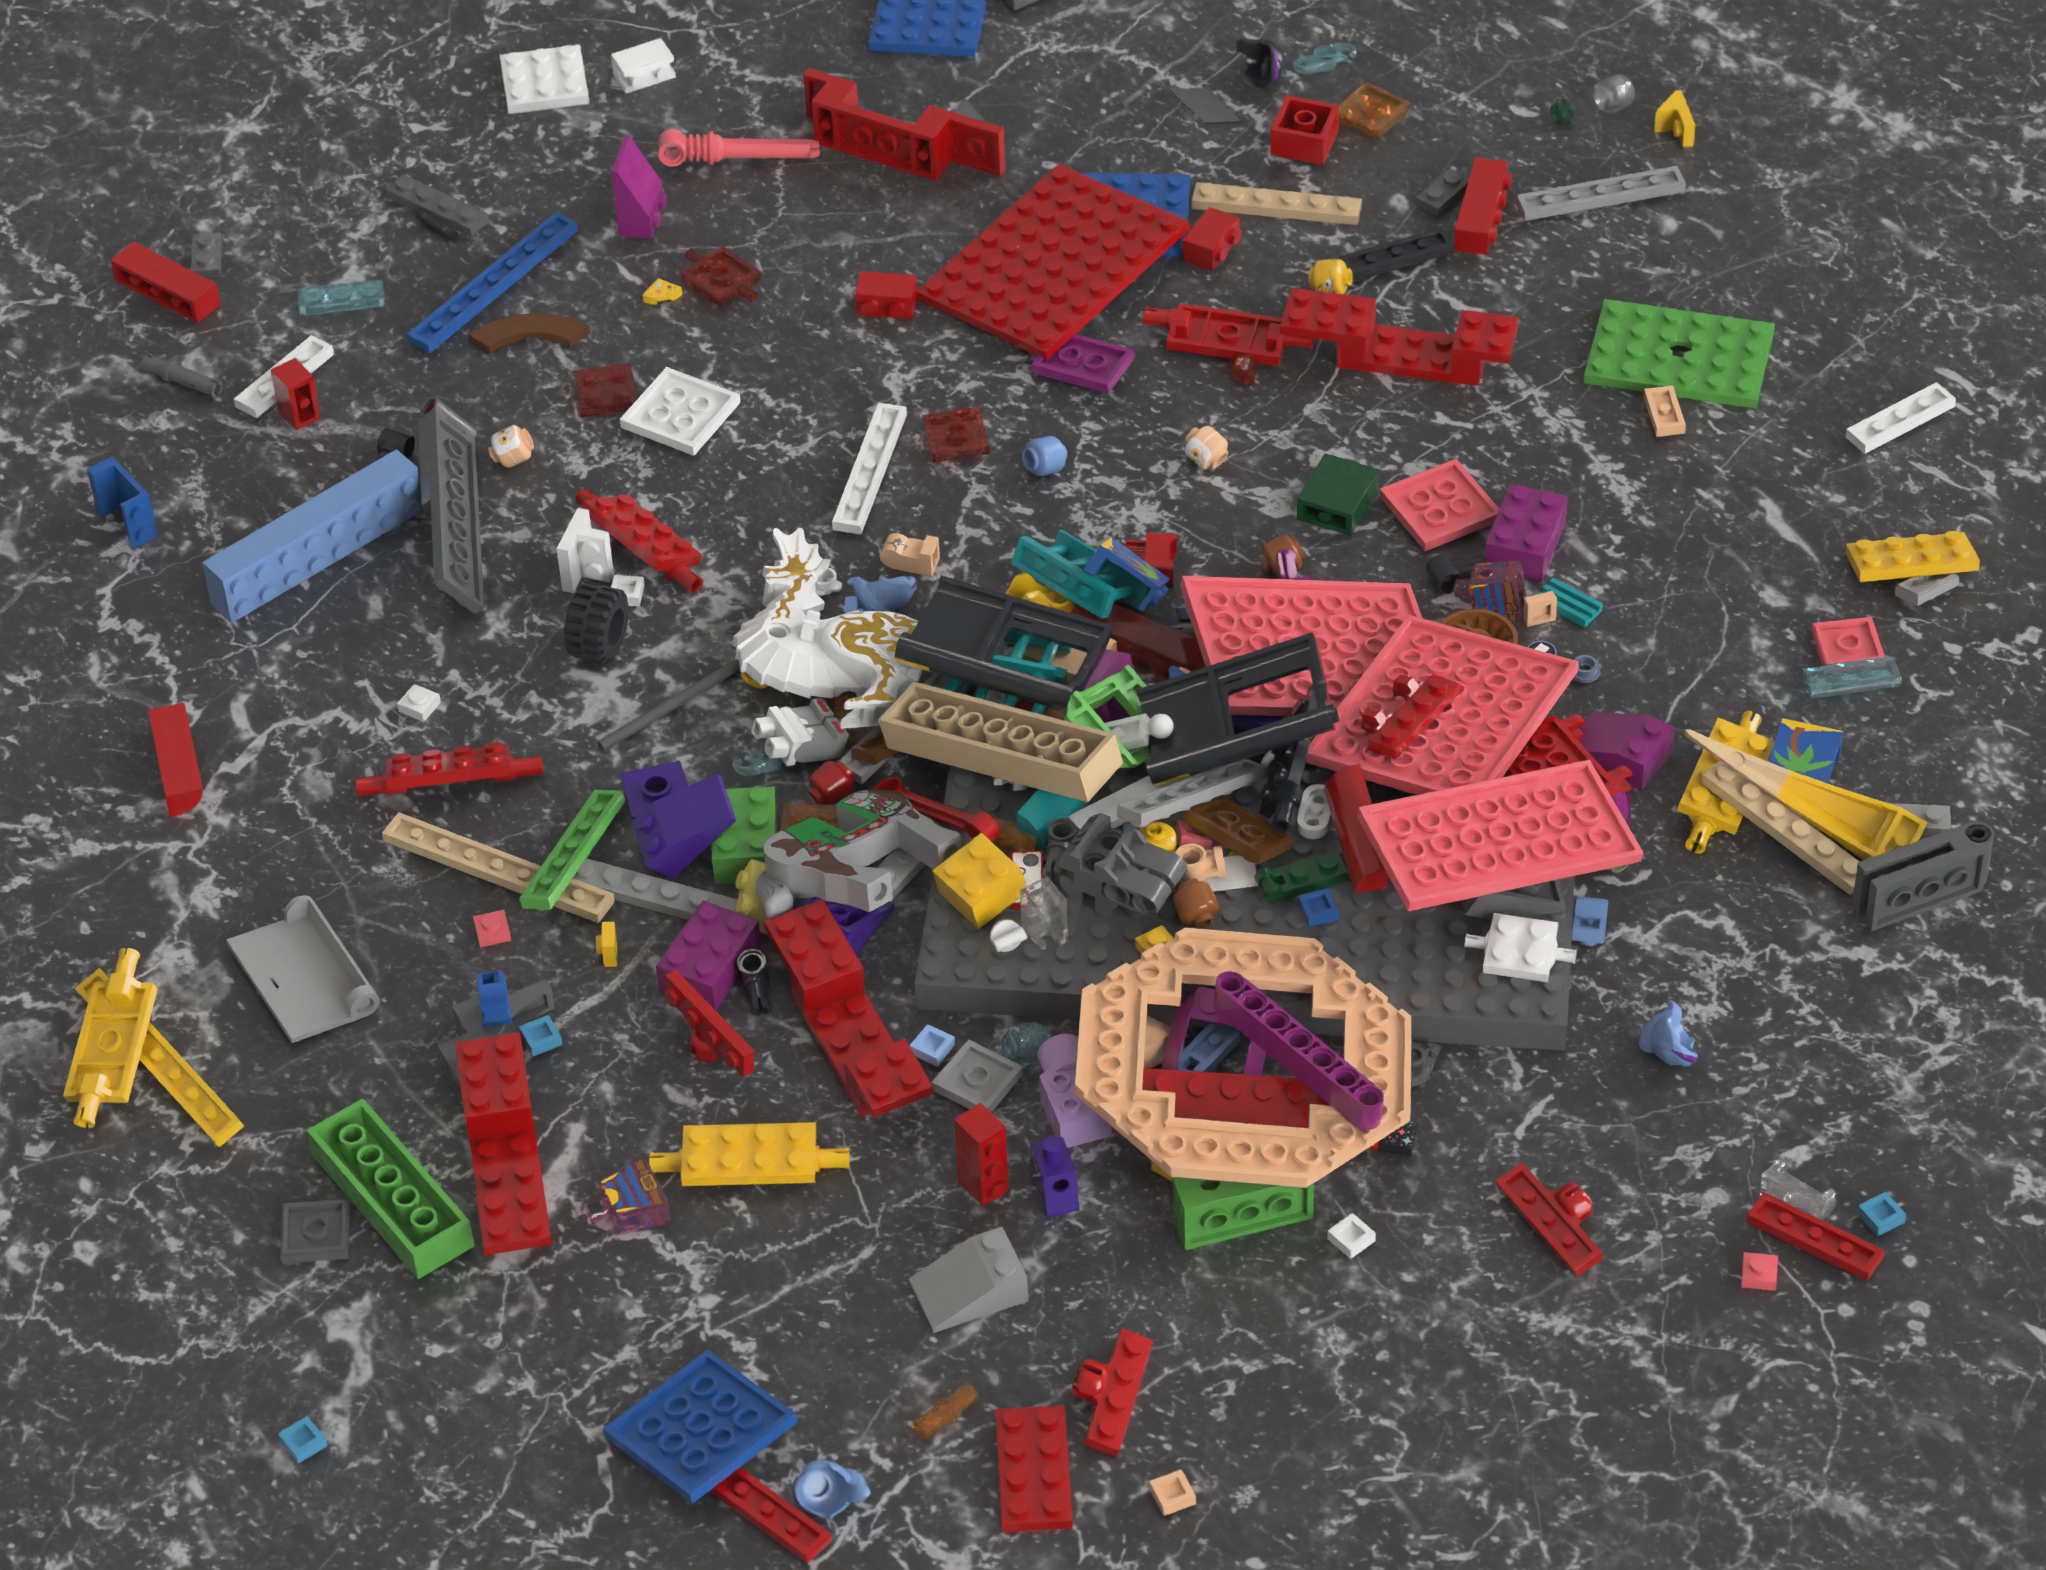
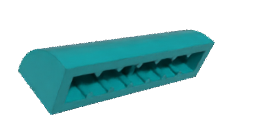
M1038 789L1017 812L1018 839L1045 851L1048 845V825L1050 822L1058 818L1068 819L1069 815L1083 809L1088 802Z

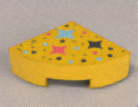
M658 278L643 294V302L657 304V301L669 299L672 302L682 296V287Z

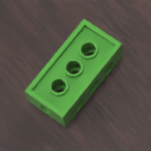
M1183 1177L1172 1178L1173 1221L1185 1250L1313 1218L1314 1183L1304 1188Z

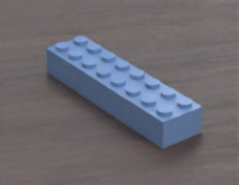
M396 449L203 561L202 564L211 605L228 621L233 623L424 510L421 504L418 467Z

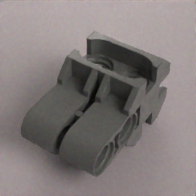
M1102 813L1089 817L1059 859V867L1068 870L1065 875L1060 876V886L1072 899L1082 902L1083 893L1095 897V908L1106 912L1119 905L1149 917L1155 916L1188 869L1187 863L1179 855L1147 843L1146 838L1135 826L1124 822L1123 832L1111 828V817Z

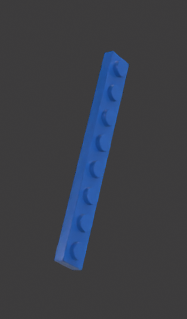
M558 212L552 214L407 334L408 343L430 354L578 231L577 222Z

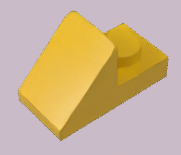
M1676 90L1657 109L1654 131L1665 132L1673 130L1674 136L1679 137L1682 147L1694 146L1695 123L1682 91Z

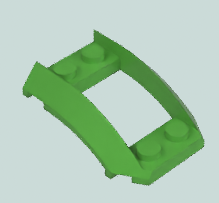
M1128 664L1123 670L1109 676L1098 684L1082 692L1075 691L1070 696L1064 721L1112 733L1094 709L1115 697L1131 717L1141 715L1142 709L1136 690L1147 685ZM1116 738L1123 764L1119 768H1133L1146 763L1145 759L1150 757L1148 746L1128 752Z

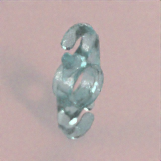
M1344 42L1322 45L1315 48L1312 55H1305L1303 57V61L1310 63L1309 65H1300L1302 60L1296 58L1293 66L1296 71L1303 74L1331 71L1337 67L1338 62L1348 59L1347 55L1341 54L1342 51H1349V57L1353 59L1357 55V49L1354 45ZM1320 57H1330L1331 59H1329V60H1322V59H1319V58H1320Z
M765 743L757 746L755 753L746 754L743 757L744 761L752 763L751 766H741L742 759L738 757L733 762V768L740 775L755 776L779 770L783 766V760L781 758L763 759L762 756L767 754L765 753Z

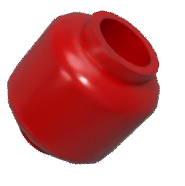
M826 761L809 777L808 781L812 789L808 793L820 806L825 802L827 805L835 807L838 802L846 798L854 790L853 780L855 777L841 761L836 763Z

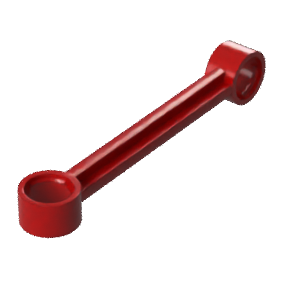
M898 777L885 779L874 788V790H893L904 794L913 808L920 814L966 832L972 840L982 833L993 842L1001 834L998 824L988 813L979 811L973 816L906 790L901 779Z

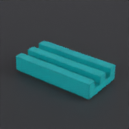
M1554 577L1550 580L1549 585L1546 584L1543 587L1542 592L1538 591L1536 593L1542 594L1553 591L1557 600H1559L1557 601L1556 613L1584 628L1602 612L1603 603Z

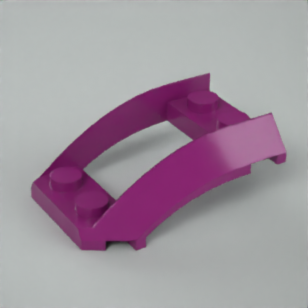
M1197 987L1178 1006L1174 1014L1161 1069H1179L1190 1020L1237 1029L1215 1010L1213 1005L1215 989ZM1252 1040L1243 1074L1262 1075L1266 1052Z

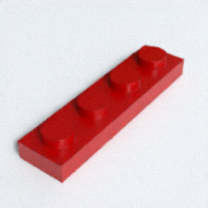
M1765 1192L1762 1193L1747 1214L1746 1223L1865 1281L1869 1280L1884 1256L1883 1249Z
M741 1467L709 1491L806 1564L831 1542V1533Z

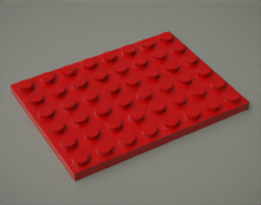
M1058 164L917 290V300L1032 354L1041 355L1043 359L1048 360L1074 334L1080 331L1190 229L1189 221Z

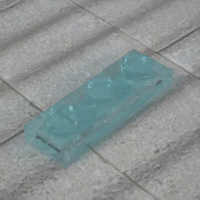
M383 280L298 288L300 315L385 307Z
M1893 656L1805 668L1803 670V680L1811 699L1899 687L1902 680Z

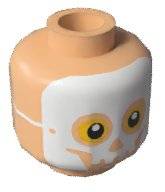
M511 425L493 434L491 438L492 446L488 448L490 456L495 463L500 462L504 467L511 468L531 457V450L534 449V444L525 428L521 429L516 425Z
M1204 426L1200 429L1195 427L1185 438L1187 442L1185 454L1202 469H1216L1228 456L1227 440L1211 426Z

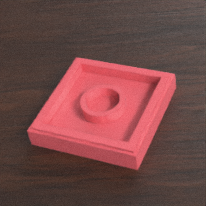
M1872 617L1812 623V636L1825 674L1885 668L1886 659Z

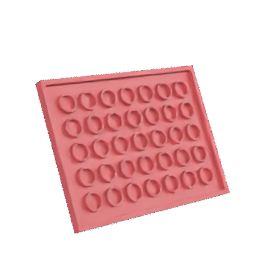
M1182 576L1180 588L1206 667L1313 632L1321 655L1330 703L1334 704L1336 709L1407 616L1411 615L1422 618L1413 590L1408 583ZM1305 670L1232 694L1229 697L1231 715L1290 716L1298 699H1305L1308 689L1313 685L1310 671Z
M1408 615L1338 706L1337 712L1340 722L1335 723L1336 729L1317 735L1311 741L1305 763L1333 771H1339L1345 767L1360 764L1365 780L1416 795L1502 778L1577 674L1579 661ZM1432 674L1460 684V694L1396 760L1368 750V740L1373 734L1361 729V714L1369 708L1372 711L1381 710L1385 716L1387 714L1393 715L1406 702L1404 697L1393 696V682L1399 675L1413 677L1416 682H1425Z

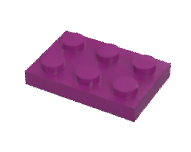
M1074 334L1048 360L1038 355L1032 362L1031 369L1033 374L1109 394L1134 360V349Z

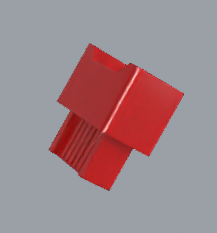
M1147 533L1146 540L1126 539L1125 547L1170 578L1165 586H1174V563L1171 560L1177 557V534Z

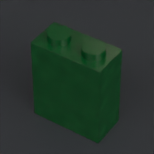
M1324 453L1297 497V520L1352 536L1379 491V469Z

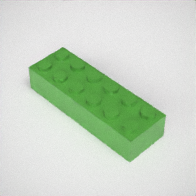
M363 1098L307 1130L312 1156L417 1279L422 1278L475 1246L470 1220Z

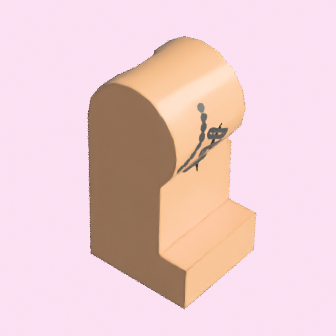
M899 533L890 534L881 550L880 560L884 565L892 569L932 577L940 559L939 538L927 535L925 540L909 539Z

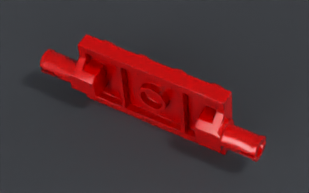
M1179 303L1178 309L1172 308L1171 311L1146 306L1143 315V325L1167 327L1169 331L1166 340L1167 349L1279 366L1284 348L1295 346L1312 350L1315 341L1313 338L1280 334V325L1283 318L1182 303Z
M581 489L577 493L575 502L582 506L581 509L589 510L590 519L609 532L611 536L654 570L661 572L669 580H675L690 593L700 590L703 585V579L692 572L689 567L699 565L702 554L694 549L689 541L680 538L673 532L671 527L657 520L652 512L643 509L631 496L621 494L617 497H597L589 489Z
M500 742L488 743L484 748L472 749L470 746H460L451 752L443 753L440 750H428L418 756L401 753L392 756V759H386V771L383 772V775L356 778V789L358 797L384 793L386 795L407 793L408 788L488 778H494L495 782L516 780V777L543 775L542 756L514 759L510 753V746L503 745Z

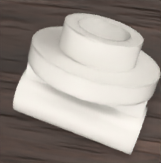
M1012 920L997 922L990 932V941L997 952L1012 951L1019 946L1021 941L1027 939L1024 929L1020 928Z

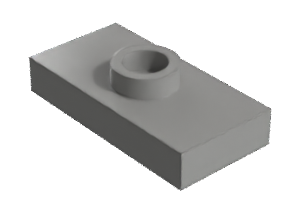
M1955 573L1912 577L1895 586V596L1919 606L1958 586L1959 576Z

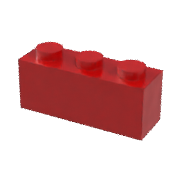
M980 1102L955 1118L954 1127L958 1183L984 1206L990 1201L1002 1197L1009 1190L1006 1127Z

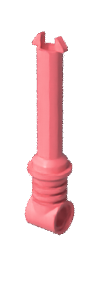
M669 129L662 132L658 140L659 159L663 164L671 167L686 162V158H689V162H693V158H696V162H700V158H703V162L713 165V162H719L722 158H814L820 156V150L810 149L819 148V142L810 139H723L719 134H713V131L703 134V138H700V134H696V138H693V134H689V138H686V134H682L678 130ZM669 146L677 147L674 150L667 149Z

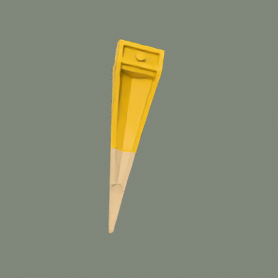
M1690 729L1684 732L1685 736L1862 860L1889 852L1896 847H1903L1919 841L1928 822L1900 806L1876 800L1796 773Z

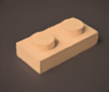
M1673 386L1644 389V400L1656 437L1685 434L1686 424Z

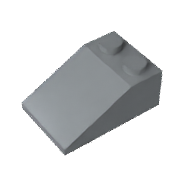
M1003 1227L968 1238L909 1278V1284L933 1333L1028 1302L1027 1275Z

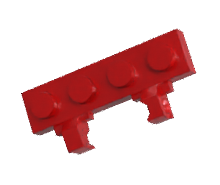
M1432 674L1425 682H1416L1413 677L1399 675L1393 682V696L1404 697L1406 702L1393 715L1387 714L1385 716L1381 710L1372 711L1369 708L1361 714V729L1373 734L1368 740V750L1396 760L1460 694V684Z

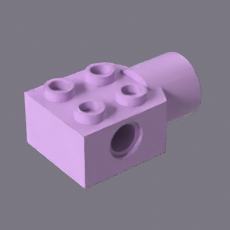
M1059 1034L1046 1040L1037 1052V1058L1044 1072L1039 1076L1040 1100L1055 1137H1063L1067 1148L1114 1136V1134H1111L1112 1126L1074 1094L1078 1037L1073 1034Z

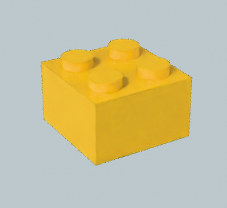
M982 833L932 870L938 892L978 930L1028 892L1022 869Z

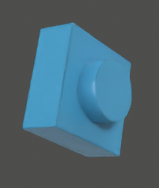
M549 1015L519 1026L520 1035L532 1056L563 1045L561 1035Z
M1887 1192L1858 1205L1857 1214L1877 1237L1905 1223L1906 1213Z
M308 1416L278 1433L280 1443L298 1464L327 1447L326 1438Z

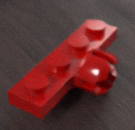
M676 969L666 974L664 997L671 1007H676L684 1015L687 1024L693 1029L689 1038L692 1054H696V1058L700 1061L715 1062L718 1060L719 1052L723 1056L725 1063L731 1069L735 1068L743 1078L754 1072L755 1051Z
M1523 1162L1495 1180L1497 1188L1575 1277H1578L1603 1260L1602 1251L1579 1227L1582 1221L1593 1215V1208L1587 1193L1584 1190L1576 1191L1581 1188L1576 1182H1568L1556 1191H1549Z
M1121 1328L1109 1364H1103L1089 1358L1082 1362V1366L1078 1369L1074 1378L1076 1385H1072V1394L1079 1399L1090 1402L1094 1408L1083 1445L1113 1457L1117 1456L1153 1340Z

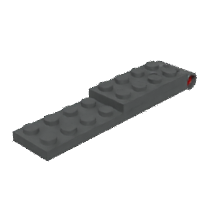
M432 396L425 400L420 408V414L423 417L418 420L421 504L428 513H431L434 584L439 590L445 591L453 597L459 605L468 608L476 614L484 609L475 448L477 429L438 398Z

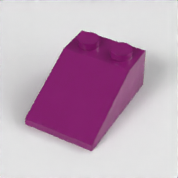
M624 136L612 169L619 236L652 239L655 228L660 227L661 210L666 209L667 194L663 193L662 181L630 136Z
M1591 712L1585 720V725L1579 727L1584 733V738L1578 741L1603 769L1609 772L1619 766H1627L1632 772V776L1625 778V780L1632 787L1641 791L1673 753L1675 727L1649 715Z

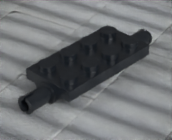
M1313 685L1308 689L1305 699H1298L1290 716L1285 715L1283 719L1318 708ZM1312 737L1274 749L1271 752L1275 756L1265 773V776L1268 777V782L1264 785L1259 795V799L1262 800L1259 813L1269 819L1274 815L1271 827L1278 833H1287L1289 831L1295 809L1299 806L1303 791L1299 784Z

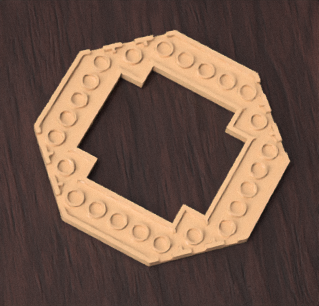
M1183 928L1175 933L1174 939L1165 944L1161 942L1141 953L1139 960L1130 965L1126 962L1108 973L1104 981L1097 985L1091 983L1082 989L1074 1094L1171 1177L1307 1188L1409 1122L1411 1112V1015L1403 1009L1398 1011L1389 1004L1388 997L1370 982L1368 984L1363 983L1355 976L1356 971L1339 957L1333 959L1323 950L1324 945L1315 938ZM1228 971L1237 972L1258 989L1312 994L1311 1017L1344 1020L1343 1059L1383 1092L1384 1103L1380 1125L1372 1130L1359 1129L1332 1106L1310 1104L1308 1128L1175 1118L1176 1093L1142 1090L1147 1004L1180 1006L1182 983L1215 986L1217 976Z

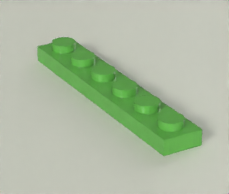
M593 791L519 899L523 909H537L540 911L552 909L624 804L623 791Z

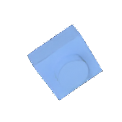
M927 1024L910 1044V1048L915 1057L938 1067L955 1046V1037Z

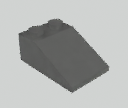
M1559 879L1461 900L1465 915L1488 920L1493 919L1494 913L1524 917L1564 912L1567 908Z

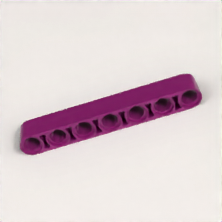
M1228 971L1217 976L1213 1005L1219 1014L1354 1126L1363 1130H1372L1380 1125L1384 1103V1094L1380 1088L1237 972Z

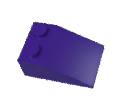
M716 774L653 801L632 820V825L645 865L673 879L737 820L722 777Z
M808 898L796 905L794 910L819 901L821 898ZM825 901L856 955L892 912L895 905L889 901L875 910L867 912L851 905Z

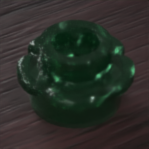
M1557 99L1550 106L1552 120L1558 125L1563 123L1568 125L1571 123L1575 114L1572 103L1566 99Z

